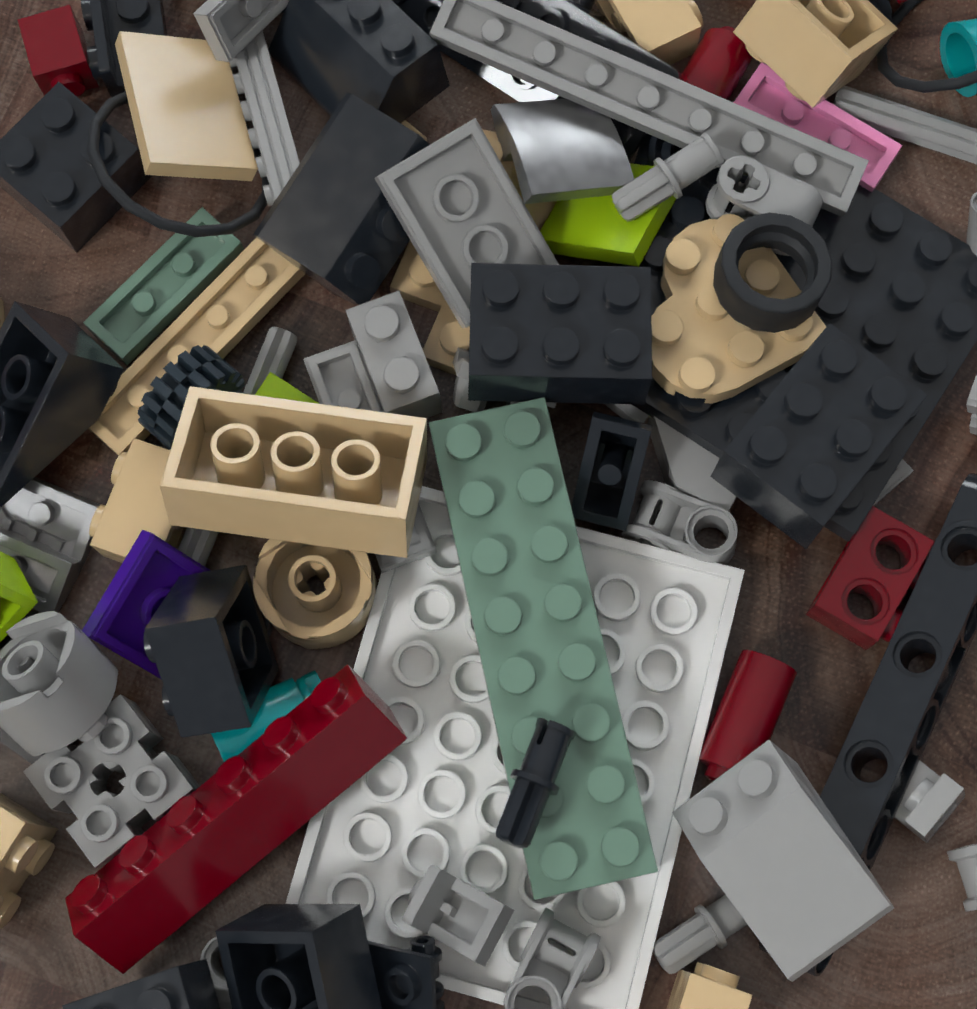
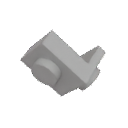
M431 865L425 876L419 879L413 886L408 898V907L402 920L474 962L486 966L515 910L435 865Z

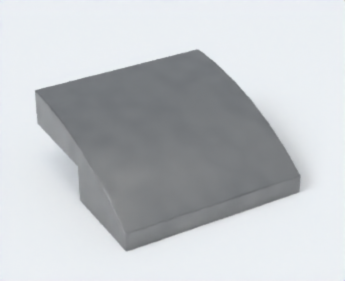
M568 99L494 104L490 109L497 138L501 144L503 161L513 160L524 204L609 196L634 180L622 141L611 118Z
M34 477L7 503L0 507V551L15 558L38 600V603L32 609L39 612H59L92 549L90 543L93 537L89 535V528L92 517L100 504L37 477Z

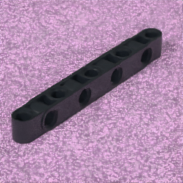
M975 473L968 474L958 491L820 795V798L870 871L977 631V562L966 567L955 564L956 558L964 551L977 550V474ZM930 653L936 656L935 663L929 670L922 673L908 671L910 661L918 654ZM874 759L887 761V771L881 779L870 783L861 781V770L867 762ZM759 941L760 950L768 953L765 947ZM833 953L808 970L807 973L815 977L820 976L829 964Z

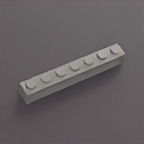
M262 30L229 63L231 68L238 67L239 73L233 74L238 95L245 93L246 100L241 101L240 104L245 121H252L254 128L247 130L253 150L259 148L261 156L255 157L260 177L267 176L269 184L263 186V190L269 207L273 205L300 162Z

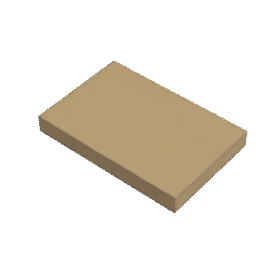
M119 31L115 48L145 175L252 181L258 167L230 63L216 60L206 40Z

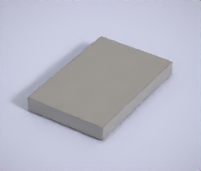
M476 118L374 178L461 328L470 326L471 263L559 265Z

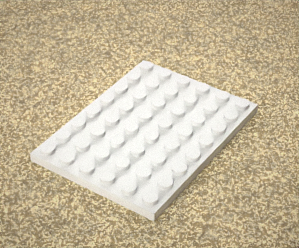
M422 486L419 505L437 553L385 573L381 572L374 602L353 669L389 706L408 739L310 819L285 904H360L368 941L407 950L410 948V940L412 938L430 936L405 923L402 917L408 907V898L413 886L419 879L425 876L431 865H435L515 910L486 966L474 962L435 939V946L442 950V960L439 962L440 977L435 979V981L441 982L444 989L504 1005L506 991L522 961L520 957L544 909L547 907L554 911V919L585 936L590 935L592 932L601 936L586 972L578 986L573 989L564 1009H639L682 828L672 812L690 799L745 570L716 562L700 561L682 553L668 551L576 526L658 872L534 900L522 848L506 844L496 837V829L510 796V791L443 491ZM548 939L549 944L573 956L574 953L571 950ZM526 986L516 995L514 1008L549 1009V998L540 987Z

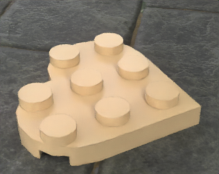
M725 214L718 219H708L690 224L673 238L666 249L663 258L661 287L667 300L658 306L651 316L652 377L667 393L673 396L677 391L689 398L706 399L704 403L710 404L732 398L798 362L826 328L823 321L814 311L811 317L793 329L776 333L753 330L735 321L720 305L713 286L714 266L731 230L744 221L738 215ZM760 247L743 253L739 260L738 270L741 278L752 290L766 297L787 299L801 293V290L771 248Z

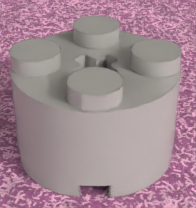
M55 611L41 612L29 616L6 631L12 640L0 650V727L32 756H39L43 753L59 750L77 739L86 742L100 734L107 723L105 711L115 693L118 677L117 667L75 623L67 620L61 613Z

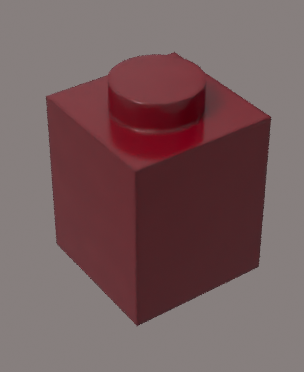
M70 4L17 19L32 75L44 96L58 82L77 97L83 94L85 90L99 87L98 81L93 78L87 54L88 46L84 32Z

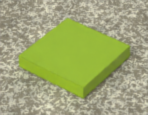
M630 163L634 179L654 167ZM612 195L561 200L556 202L540 232L553 254L639 267L676 198L672 195L629 222L624 220L613 204Z

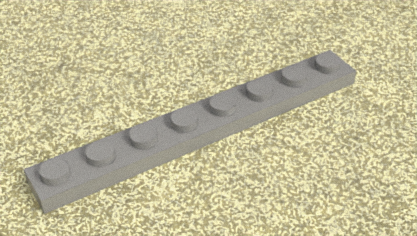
M444 0L429 33L430 37L442 46L682 149L700 138L702 134L707 133L719 149L724 162L734 156H747L792 179L806 182L821 194L823 199L821 208L841 217L847 213L869 162L867 159L495 0Z

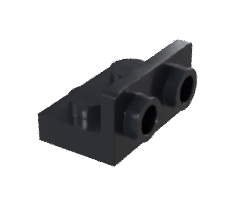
M81 0V9L88 31H94L95 45L87 47L90 69L94 79H103L111 98L126 91L115 48L119 31L167 36L162 0Z

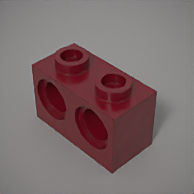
M872 506L855 535L846 543L805 615L865 650L877 643L880 638L889 642L903 613V610L898 608V605L908 589L913 591L926 563V556L935 541ZM888 545L894 548L901 559L900 569L892 570L881 565L876 557V546ZM859 593L870 600L873 606V616L871 619H860L850 612L847 605L848 594Z

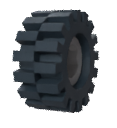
M199 345L194 346L190 354L186 350L179 354L178 362L175 365L170 361L163 368L166 373L161 378L156 376L150 385L154 389L144 394L141 400L144 405L138 408V415L140 416L138 421L171 450L189 387L243 393L240 390L245 386V381L242 379L243 376L206 345H203L202 348Z

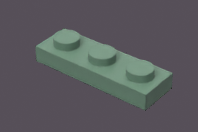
M203 207L186 222L196 226L221 224ZM175 233L83 323L97 339L125 365H128L244 250L241 241L233 234L192 237Z

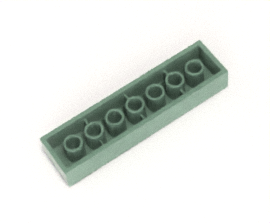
M545 397L429 422L435 458L510 793L515 783V780L510 777L513 769H520L538 718H544L548 723L549 720L555 721L575 732L574 739L570 742L554 783L559 787L557 795H549L531 844L527 848H522L533 899L538 900L658 872Z

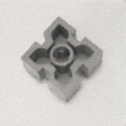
M121 694L110 702L105 711L107 715L106 726L94 739L83 742L79 746L69 744L59 750L46 753L23 771L51 810L69 814L73 812L78 820L66 828V830L95 868H102L121 852L124 845L130 839L137 835H142L144 831L141 827L153 818L159 821L169 812L176 801L190 795L200 787L177 756L166 751L161 752L159 755L156 754L152 748L164 738L137 703ZM114 771L119 773L125 772L126 777L119 780L124 786V789L119 794L108 792L106 788L107 780Z

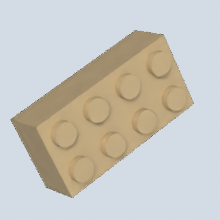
M190 386L160 483L169 524L407 558L427 463V418Z

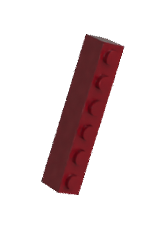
M348 664L333 677L321 681L309 697L286 716L274 720L266 728L263 735L240 754L227 759L211 778L190 795L176 801L164 817L142 835H137L130 839L118 855L95 874L86 876L76 885L73 892L65 898L74 937L124 974L408 739L389 706Z

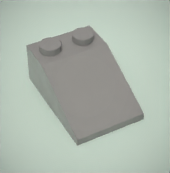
M770 740L766 741L672 812L701 862L787 979L792 982L894 909V906L798 763Z

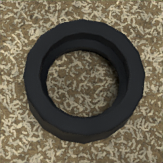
M769 212L751 216L735 226L725 240L714 266L713 286L720 305L735 321L753 330L773 333L796 328L814 313L831 281L832 258L824 239L811 225L785 214ZM765 247L778 249L788 254L801 266L804 272L806 283L802 292L795 297L777 299L766 297L752 290L741 278L738 270L739 260L743 253L747 250Z

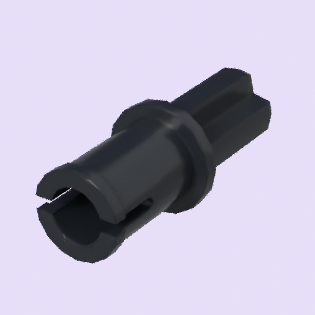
M544 718L537 719L535 731L520 769H513L510 777L515 780V783L496 829L497 838L517 848H527L531 844L549 795H557L559 787L554 783L570 742L575 736V732L570 728L552 720H549L548 723Z

